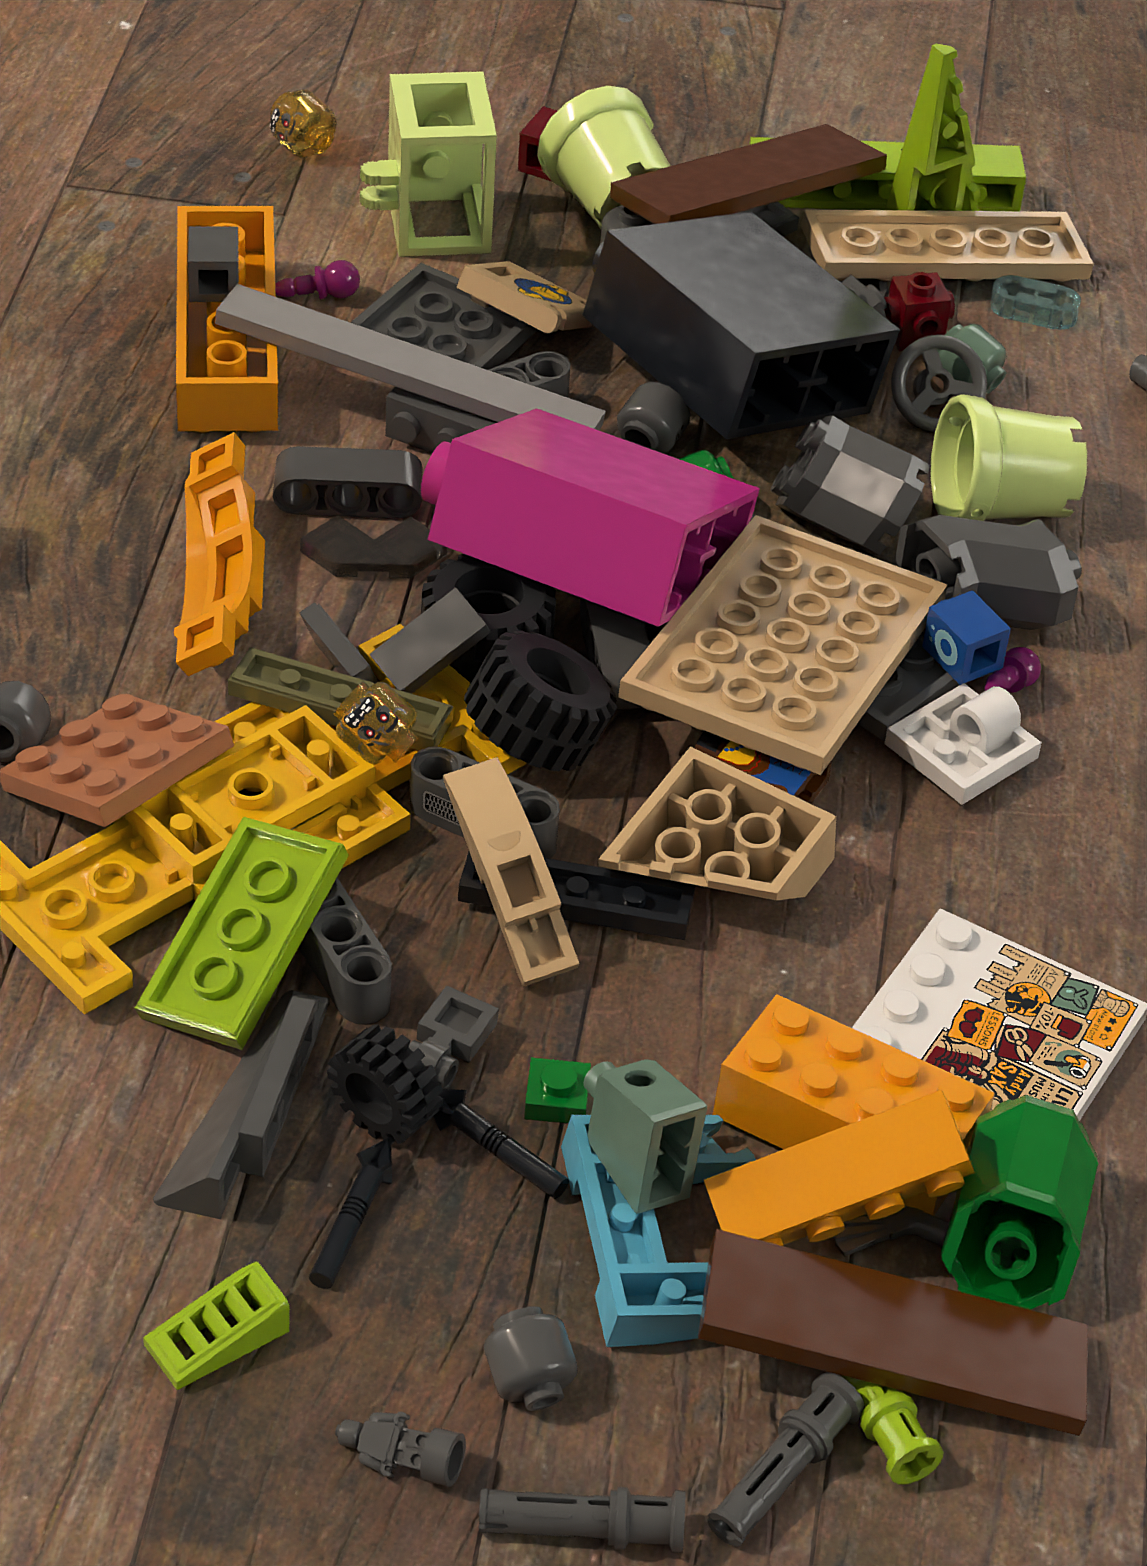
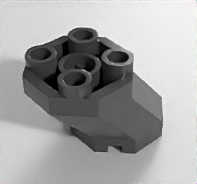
M833 415L824 417L823 420L819 419L816 423L809 421L796 442L795 447L801 451L791 468L785 465L772 484L770 491L778 495L775 505L857 546L870 555H880L887 546L880 543L879 539L885 532L895 537L900 531V528L904 525L922 493L925 484L917 479L916 476L928 474L930 465L906 451L846 424Z
M937 515L900 528L896 552L898 567L906 570L909 569V571L948 584L945 599H951L973 590L1009 627L1034 630L1054 626L1072 619L1078 592L1076 580L1080 578L1082 568L1077 555L1072 550H1066L1065 545L1041 520L1037 519L1016 526Z

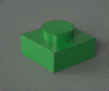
M531 1057L524 1119L569 1124L571 1115H586L588 1091L584 1087V1078L591 1069V1063Z

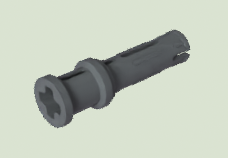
M829 1372L819 1374L811 1385V1395L797 1410L787 1411L779 1421V1437L747 1471L746 1475L720 1505L709 1513L708 1524L722 1541L732 1546H741L746 1540L745 1537L774 1503L781 1498L786 1489L809 1463L814 1464L825 1460L832 1452L833 1440L847 1423H856L861 1418L862 1412L865 1409V1403L854 1386L844 1378Z
M618 1487L617 1490H611L610 1496L530 1491L513 1492L482 1488L479 1508V1533L590 1537L592 1539H608V1545L615 1546V1549L625 1550L628 1543L669 1545L673 1553H683L686 1490H675L672 1497L633 1495L628 1487Z

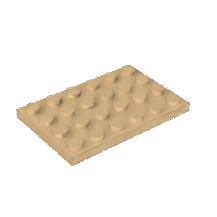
M755 515L620 681L618 697L637 704L644 709L655 711L689 724L696 729L704 730L736 742L748 749L756 750L788 762L797 768L806 769L821 775L926 628L929 607L945 600L948 584Z

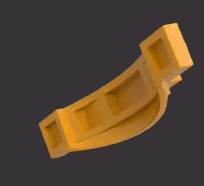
M235 432L192 452L190 474L185 481V592L182 616L179 626L174 628V636L177 638L176 664L188 677L208 667L218 666L226 659L234 656L235 640L241 635L248 633L249 618L254 613L262 610L265 539L254 527L255 491L244 480L246 446Z

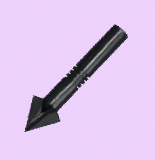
M443 1089V1092L439 1094L443 1098V1104L434 1115L440 1131L450 1125L455 1126L553 1199H557L563 1194L569 1184V1178L466 1105V1090Z
M390 1137L357 1153L362 1166L357 1171L358 1175L309 1274L310 1282L319 1288L329 1289L332 1287L381 1182L392 1184Z

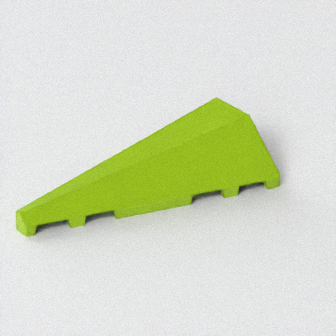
M934 44L931 47L885 210L979 211L977 199L981 197L980 188L973 180L972 167L976 163L968 115L960 103L959 94L963 92L962 81L956 76L953 59L958 57L957 50L952 46Z

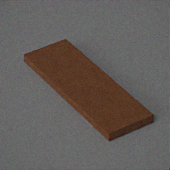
M828 124L611 182L610 198L654 224L731 215L886 170L887 154Z
M716 1229L710 1246L698 1339L1080 1436L1087 1422L1088 1324Z

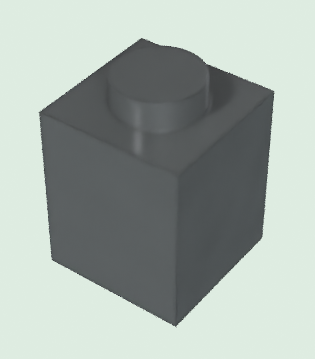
M189 226V302H223L235 285L239 284L238 227Z

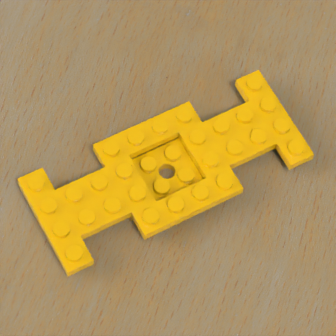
M401 624L358 645L359 653L369 663L375 676L380 680L376 684L396 689L395 686L370 656V653L404 628ZM450 665L412 693L454 706L453 722L438 747L450 749L454 752L462 751L469 758L480 763L498 757L506 774H510L527 764L497 747L475 726V721L467 713V704L464 701V696L470 682ZM250 702L214 721L229 726L234 743L232 748L114 821L113 825L30 869L0 840V930L85 1015L133 987L132 970L109 946L193 899L196 901L243 817L287 829L294 828L293 830L343 844L349 856L342 868L409 831L411 814L394 800L387 791L410 779L411 760L419 750L382 739L377 740L375 737L367 740L361 739L358 736V732L327 724L307 705L289 713ZM372 741L387 743V744H390V745H387V746L378 745V744H376V743H374V742H372ZM361 743L363 744L360 746V750L364 753V755L358 749V745ZM373 743L374 745L367 746L366 744ZM243 789L252 792L263 791V793L256 796H245L238 792Z

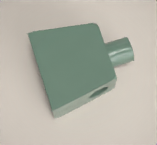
M645 1059L617 1068L613 1063L606 1061L592 1067L584 1078V1087L594 1098L588 1129L589 1144L636 1214L690 1198L708 1106L655 1060Z

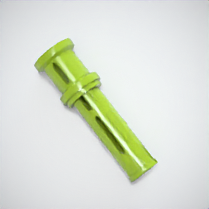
M841 1375L842 1378L854 1386L865 1403L860 1426L867 1439L877 1441L888 1460L886 1471L892 1482L899 1485L910 1484L921 1480L933 1472L941 1463L944 1452L936 1439L926 1436L917 1421L918 1409L913 1399L896 1389Z

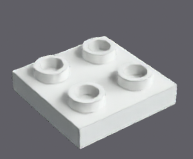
M965 683L888 727L885 744L961 805L1038 759L1042 742L1020 726L1021 713L1019 706L1007 690L993 686L979 695Z

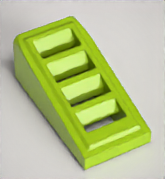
M255 1261L227 1277L144 1336V1346L175 1389L179 1390L290 1332L289 1303L259 1262ZM250 1304L256 1309L255 1312L249 1306ZM231 1314L238 1322L232 1328L225 1320V1317ZM206 1327L216 1338L210 1344L200 1333V1330ZM182 1339L185 1340L194 1352V1355L187 1360L175 1345L176 1342Z

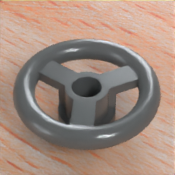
M931 335L916 340L900 354L893 368L891 390L894 402L906 420L922 430L935 433L939 418L924 415L925 410L929 406L941 405L948 401L950 397L961 394L985 399L987 376L981 359L969 345L951 336ZM938 350H947L958 355L968 366L972 376V383L953 379V376L942 367ZM922 354L926 369L920 371L914 379L913 391L916 398L911 402L906 391V375L913 361ZM933 376L939 377L943 381L944 388L941 393H936L931 388L930 382Z

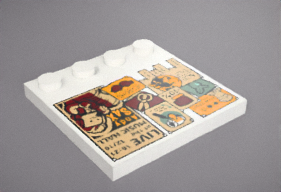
M940 908L852 1028L994 1092L995 1095L990 1111L996 1105L1006 1100H1015L1024 1095H1029L1074 1110L1080 1121L1144 1023L1147 1015V1003Z

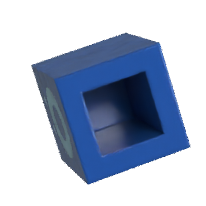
M972 590L951 599L942 600L929 607L922 647L959 685H962L1003 668L1011 628Z

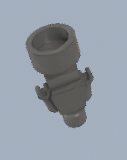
M376 1412L372 1413L369 1421H365L364 1425L362 1422L345 1419L341 1425H337L335 1436L338 1437L339 1444L357 1448L360 1451L359 1462L380 1472L387 1478L394 1477L392 1470L396 1469L397 1464L420 1471L424 1481L448 1487L453 1486L459 1477L466 1451V1439L462 1433L442 1428H434L430 1433L408 1429L406 1421L410 1420L411 1417L404 1412H398L397 1414Z

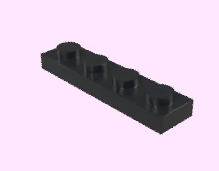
M468 851L459 882L458 901L493 907L485 883L481 884L471 854ZM544 858L561 901L560 912L563 920L685 941L696 885Z

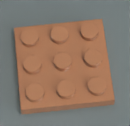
M120 694L107 699L102 704L101 709L83 720L72 721L64 725L58 735L40 746H32L22 750L17 754L15 761L0 769V782L3 791L106 827L234 746L229 726L181 712L165 705L146 701L130 694Z

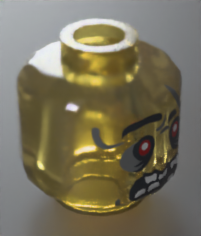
M307 89L288 91L283 93L274 102L270 113V129L273 136L291 153L299 158L309 157L325 152L332 145L337 126L335 113L314 93Z
M364 681L361 682L334 712V716L339 719L336 726L337 737L353 752L373 765L381 763L387 757L397 763L418 740V737L411 732L418 719L416 709L385 682H377L370 687Z

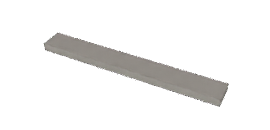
M240 284L235 285L216 309L215 324L496 422L536 408L596 430H600L604 422L605 410Z

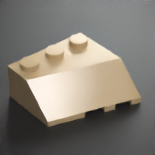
M690 746L600 856L598 866L776 901L806 897L834 860L837 816Z

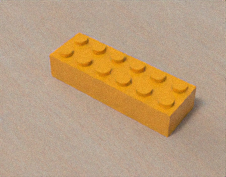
M177 206L176 398L178 431H195L200 433L210 431H278L277 345L215 324L216 309L222 302H189L188 283L189 226L238 227L239 284L276 297L273 206Z

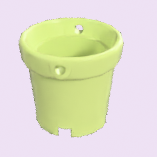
M603 86L587 90L569 100L550 118L539 139L537 157L543 172L556 185L570 192L592 216L600 228L606 213L617 206H621V204L610 198L611 182L671 166L651 132L654 125L641 99L623 87Z
M961 394L951 398L941 412L934 434L931 453V487L937 514L980 521L987 519L1064 518L1071 516L1074 511L1064 507L1067 500L1081 499L1087 474L1086 442H1073L1070 430L1082 429L1080 422L1073 417L1052 416L996 407L982 397Z

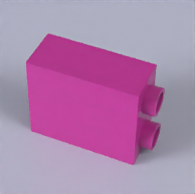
M538 408L454 438L451 443L446 441L440 443L428 460L421 483L422 499L425 502L436 505L428 535L429 541L658 627L673 617L749 524L760 490L758 487Z

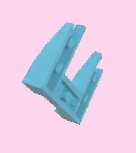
M571 1115L561 1149L572 1195H581L600 1276L595 1299L606 1347L653 1345L697 1339L708 1262L667 1263L654 1209L639 1214L634 1212L589 1144L588 1129L591 1115ZM706 1115L692 1184L703 1183L704 1179L756 1160L755 1155L748 1147L736 1153H725L711 1136L720 1130L723 1119L719 1115Z

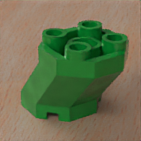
M1024 1095L1015 1100H1006L996 1105L992 1111L977 1119L967 1149L975 1173L963 1177L965 1184L957 1190L942 1248V1260L948 1272L953 1274L958 1284L959 1292L1032 1310L1047 1302L1048 1306L1063 1300L1066 1296L1081 1253L1080 1242L1098 1167V1155L1088 1138L1087 1131L1079 1121L1074 1110Z

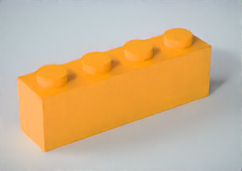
M941 1089L704 1179V1183L722 1231L784 1246L806 1236L809 1242H818L831 1238L845 1230L843 1222L867 1214L870 1220L887 1217L905 1207L904 1199L926 1191L929 1197H938L951 1193L965 1184L963 1177L971 1175L975 1171L949 1103Z

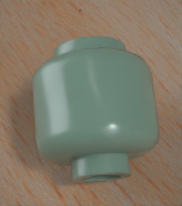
M961 324L955 325L945 335L963 341L977 353L984 365L987 376L986 393L992 392L1002 382L1007 373L1002 368L1007 357L1005 347L978 324H969L965 327ZM938 350L942 367L953 376V379L972 383L970 370L958 355L947 350Z

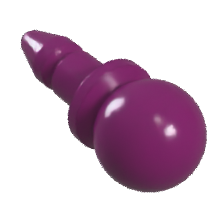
M337 260L330 263L325 269L321 266H315L314 276L311 274L296 276L295 279L284 278L276 282L275 292L276 296L293 297L295 294L300 296L318 291L320 300L325 299L328 294L335 298H347L357 291L360 285V274L352 263L345 260Z
M1026 647L1009 649L1006 651L1003 668L992 672L987 678L985 691L995 686L1001 687L1009 693H1015L1024 687L1034 684L1041 673V663L1038 656Z

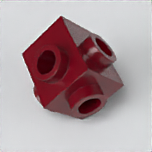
M916 272L911 275L892 276L889 296L884 297L887 303V308L884 311L887 320L900 329L895 342L898 350L904 351L910 344L926 336L945 335L948 320L952 319L955 314V301L952 292L946 290L938 273Z

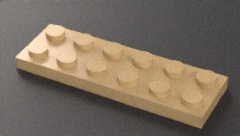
M804 210L801 221L802 230L816 263L838 281H844L850 275L861 279L891 281L892 276L911 275L916 272H937L940 279H966L969 281L1009 279L1017 282L1027 279H1053L1066 282L1071 279H1090L1094 265L1067 212Z

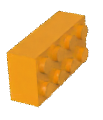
M776 994L721 1064L712 1115H719L724 1122L775 1146L786 1149L942 1089L967 1150L977 1119L990 1112L995 1093ZM926 1191L904 1199L903 1202L906 1206L920 1209L934 1216L948 1194L929 1197Z

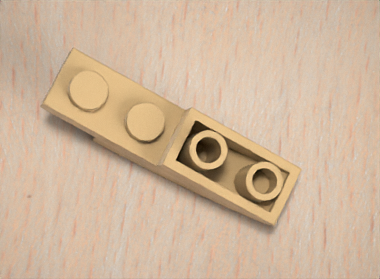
M498 757L443 775L445 786L481 884L485 883L522 987L577 969L579 961L560 912L561 901L529 821Z

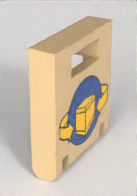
M510 261L465 265L456 287L472 295L471 301L486 308L490 304L545 333L556 332L558 329L564 331L594 327L592 323L582 316L587 300Z

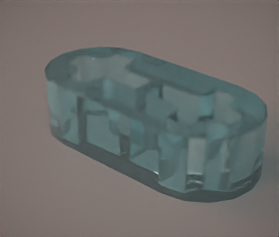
M1014 275L1002 276L996 279L993 283L990 308L1000 317L1058 330L1069 329L1076 324L1081 305V297L1071 288Z

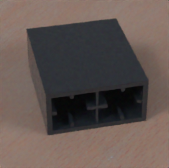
M753 212L607 230L605 240L600 244L593 258L592 269L594 277L582 315L660 383L670 386L677 391L689 408L727 440L804 426L809 421L816 423L819 419L823 420L824 417L832 415L842 419L869 414L900 331L898 327Z

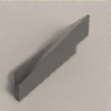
M289 990L281 996L155 1194L153 1201L156 1205L221 1219L239 1172L264 1176L329 1007L330 998Z

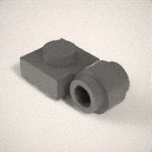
M446 985L418 1022L416 1039L423 1043L414 1040L409 1044V1048L413 1052L419 1048L424 1053L425 1057L421 1061L425 1066L432 1065L437 1074L432 1080L440 1082L442 1089H449L458 1070L459 1060L451 1057V1055L470 1063L496 1027L499 1008Z

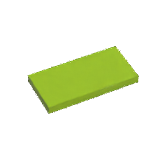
M243 817L136 1004L135 1010L140 1018L243 1050L349 856L344 845Z

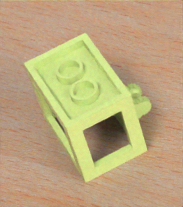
M483 72L390 74L388 160L367 161V163H363V166H361L360 178L365 184L372 186H367V188H363L360 191L361 206L369 210H391L399 257L491 253L497 134ZM484 144L483 182L481 186L482 149ZM463 201L469 235L415 237L409 202Z

